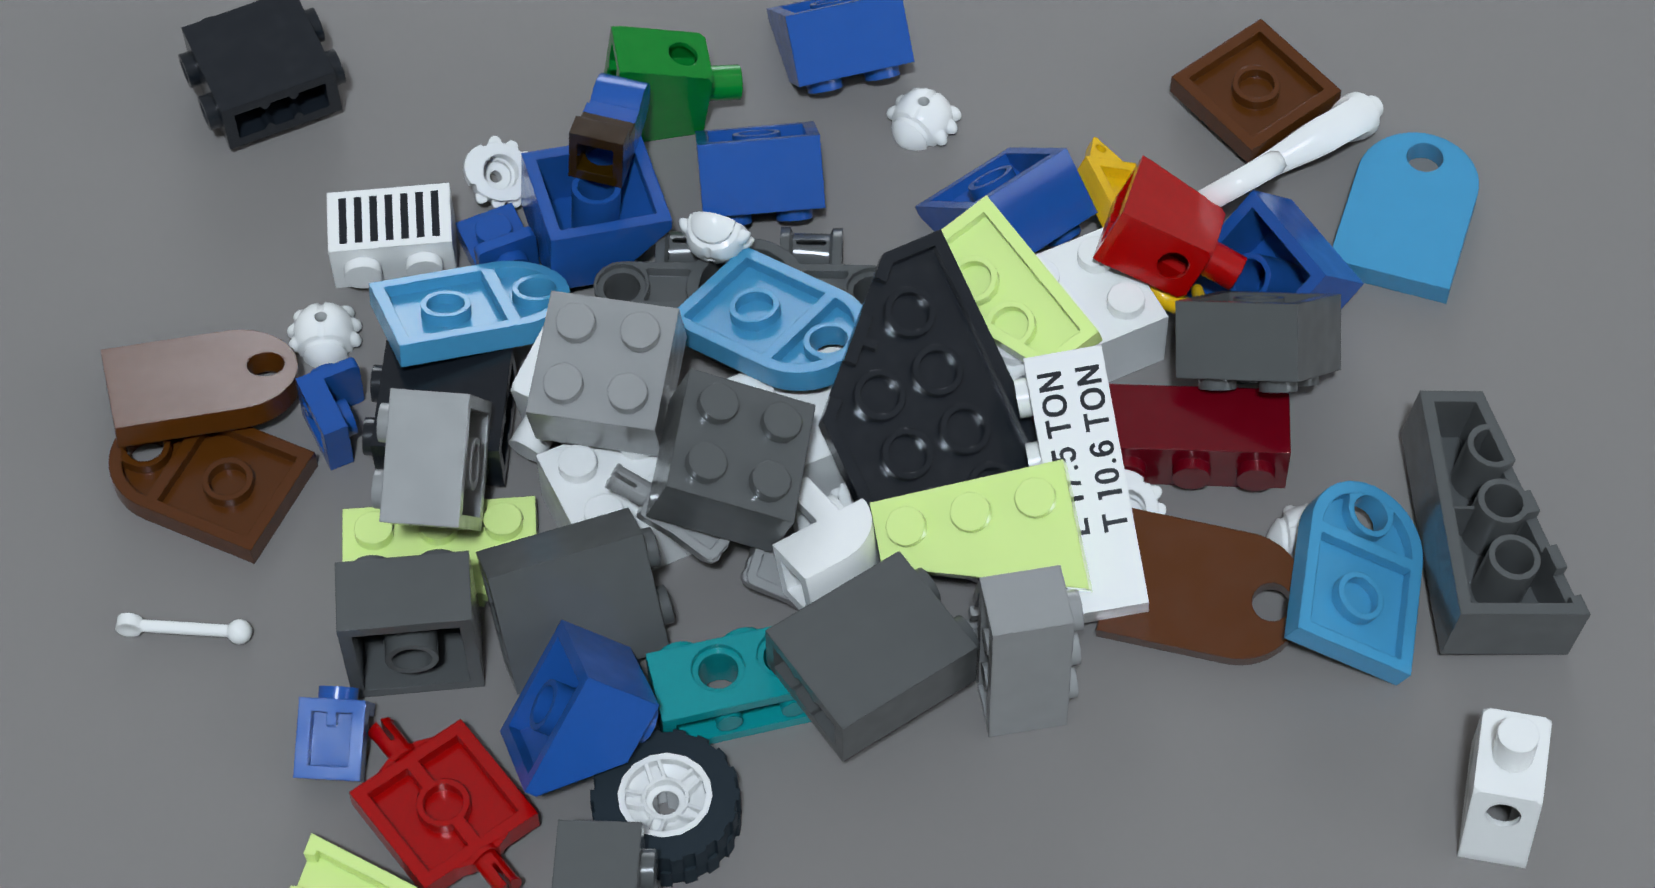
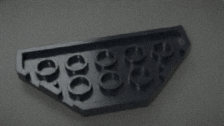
M941 229L887 251L880 257L818 424L853 501L856 502L863 498L868 504L870 511V502L1029 467L1025 443L1037 441L1035 425L1031 417L1020 419L1014 381ZM965 578L976 583H978L979 580L977 578Z

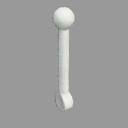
M121 613L117 617L115 627L117 633L126 637H136L141 632L226 637L237 645L245 644L252 636L251 625L243 619H236L227 625L147 620L134 613Z

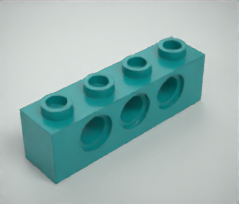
M772 626L760 629L742 627L729 632L724 637L696 643L688 641L674 642L664 646L660 651L646 653L649 685L660 705L657 719L660 732H673V729L686 731L687 735L694 737L700 735L708 739L710 745L811 722L767 665L765 630ZM715 680L732 682V684L724 688L707 686V684Z

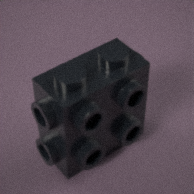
M257 0L219 15L206 17L199 22L181 28L187 52L179 54L178 58L186 81L190 88L201 86L204 95L198 97V102L210 131L217 128L221 129L230 150L342 110L338 85L346 83L342 64L334 49L324 51L321 42L325 41V35L319 17L313 7L304 10L300 0Z
M386 340L383 365H373L371 372V400L377 403L375 417L365 418L362 432L363 454L373 456L375 470L384 469L386 443L378 442L377 416L380 404L389 403L390 388L463 393L492 402L485 485L505 486L510 448L508 442L511 439L515 409L511 388L517 376L513 348L401 368L388 340Z

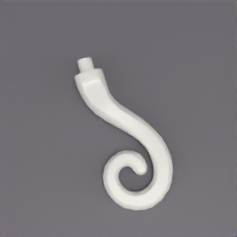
M1360 92L1348 93L1340 98L1329 111L1305 123L1258 157L1198 190V192L1214 204L1222 207L1280 174L1321 158L1348 142L1366 139L1378 129L1380 116L1383 114V104L1378 97L1373 95L1367 96Z

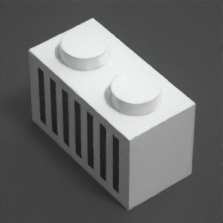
M439 183L327 193L328 255L335 287L366 289L369 288V283L458 268L456 219L450 184Z

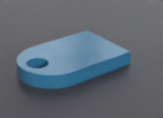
M1418 132L1400 133L1375 143L1367 150L1359 163L1333 248L1363 283L1447 304L1479 191V177L1473 162L1458 146L1432 134ZM1415 158H1426L1435 162L1439 168L1434 171L1423 172L1413 168L1409 161Z
M747 248L731 258L678 308L680 309L687 336L685 346L772 387L789 391H809L833 385L862 305L855 297L835 286L756 250ZM827 345L843 346L840 350L831 353L817 351Z
M496 261L369 283L370 305L401 368L534 344L544 326L551 290L570 293L567 281L558 272L543 265L524 261Z
M1344 481L1330 486L1306 506L1298 526L1284 638L1397 686L1410 677L1412 672L1423 568V549L1418 531L1410 516L1389 494L1368 483ZM1354 507H1358L1368 514L1373 523V530L1366 528L1360 523L1355 514Z

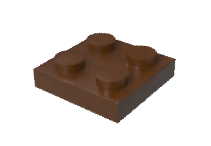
M1259 19L1173 75L1170 92L1247 163L1279 143L1305 123L1329 111L1341 97V90L1262 19Z

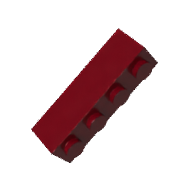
M1109 384L1124 469L1134 471L1143 476V482L1158 485H1176L1184 489H1199L1204 486L1241 487L1248 491L1285 488L1291 456L1289 393L1259 392V388L1209 391L1200 390L1198 386Z

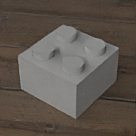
M551 290L525 411L535 438L658 456L668 403L677 389L687 339L680 309Z
M390 388L389 403L380 404L377 416L378 442L386 443L384 469L375 470L371 487L372 507L380 509L379 522L482 531L491 401L471 394Z

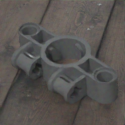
M781 227L780 246L770 241L754 238L753 245L749 247L849 293L861 305L864 302L876 269L875 265H843V228H833L831 234L793 233L791 227ZM669 231L656 242L655 262L622 261L603 267L595 277L593 283L595 297L678 308L726 263L716 264L713 261L706 262L701 260L691 252L687 246L686 237H684L682 232ZM708 357L710 360L714 361L715 363H717V364H719V365H722V366L727 367V368H731V367H729V366H727V365H725V364H723V363H721V362H719V361H717V360H715V359H713V358H711V357Z

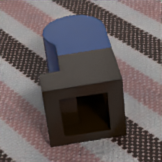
M606 73L598 75L590 102L586 103L582 115L575 117L569 131L568 176L618 188L623 187L645 125L650 102L649 83ZM596 148L613 151V164L597 165L589 161L586 155Z

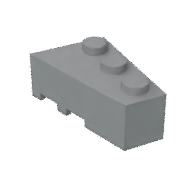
M1061 565L980 577L973 594L974 606H969L968 609L969 619H967V622L973 628L980 644V649L977 651L976 684L988 737L1067 725L1069 699L1077 698L1079 694L1075 665L1081 664V648L1077 631L1084 630V614L1078 590L1067 591Z

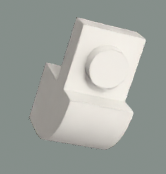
M807 476L804 477L801 483L793 524L794 534L772 544L783 594L799 610L881 562L872 514L866 501L861 498L844 507L834 494L826 496Z

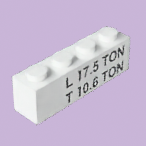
M1102 345L1023 358L1026 378L1013 381L1020 419L1033 416L1037 441L1025 443L1028 465L1030 467L1063 459L1068 467L1093 592L1078 591L1082 602L1084 623L1149 612V599Z

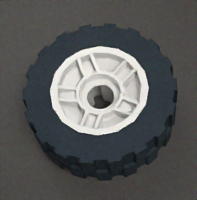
M660 729L654 730L645 742L638 743L628 763L594 775V790H590L593 821L642 822L645 848L657 849V881H661V887H673V883L679 882L689 884L698 881L699 876L706 872L711 874L719 868V862L725 856L729 857L735 848L734 839L740 835L742 826L738 776L734 766L730 767L728 765L725 753L720 748L716 750L709 745L708 739L697 735V737L687 735L686 731L673 729V732H660ZM667 803L668 808L676 811L667 815L659 814L658 805Z

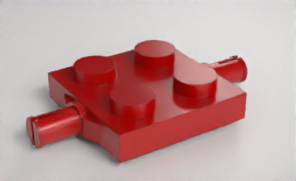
M391 717L380 719L382 728L377 722L374 723L368 731V736L377 744L388 759L376 775L351 790L349 795L354 808L417 888H447L462 877L476 872L482 875L491 888H520L522 884L521 878L513 872L501 855L508 846L540 826L538 812L465 723L459 719L435 736L413 743L408 742Z

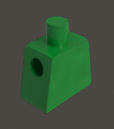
M611 26L604 73L650 84L649 108L641 134L644 142L695 135V131L704 130L710 101L741 100L743 78L740 65H711L706 38L700 33Z

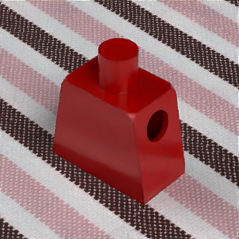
M1145 156L1141 157L1113 200L1093 259L1175 297L1186 296L1199 275L1230 290L1247 261V257L1218 241L1226 216L1223 209Z

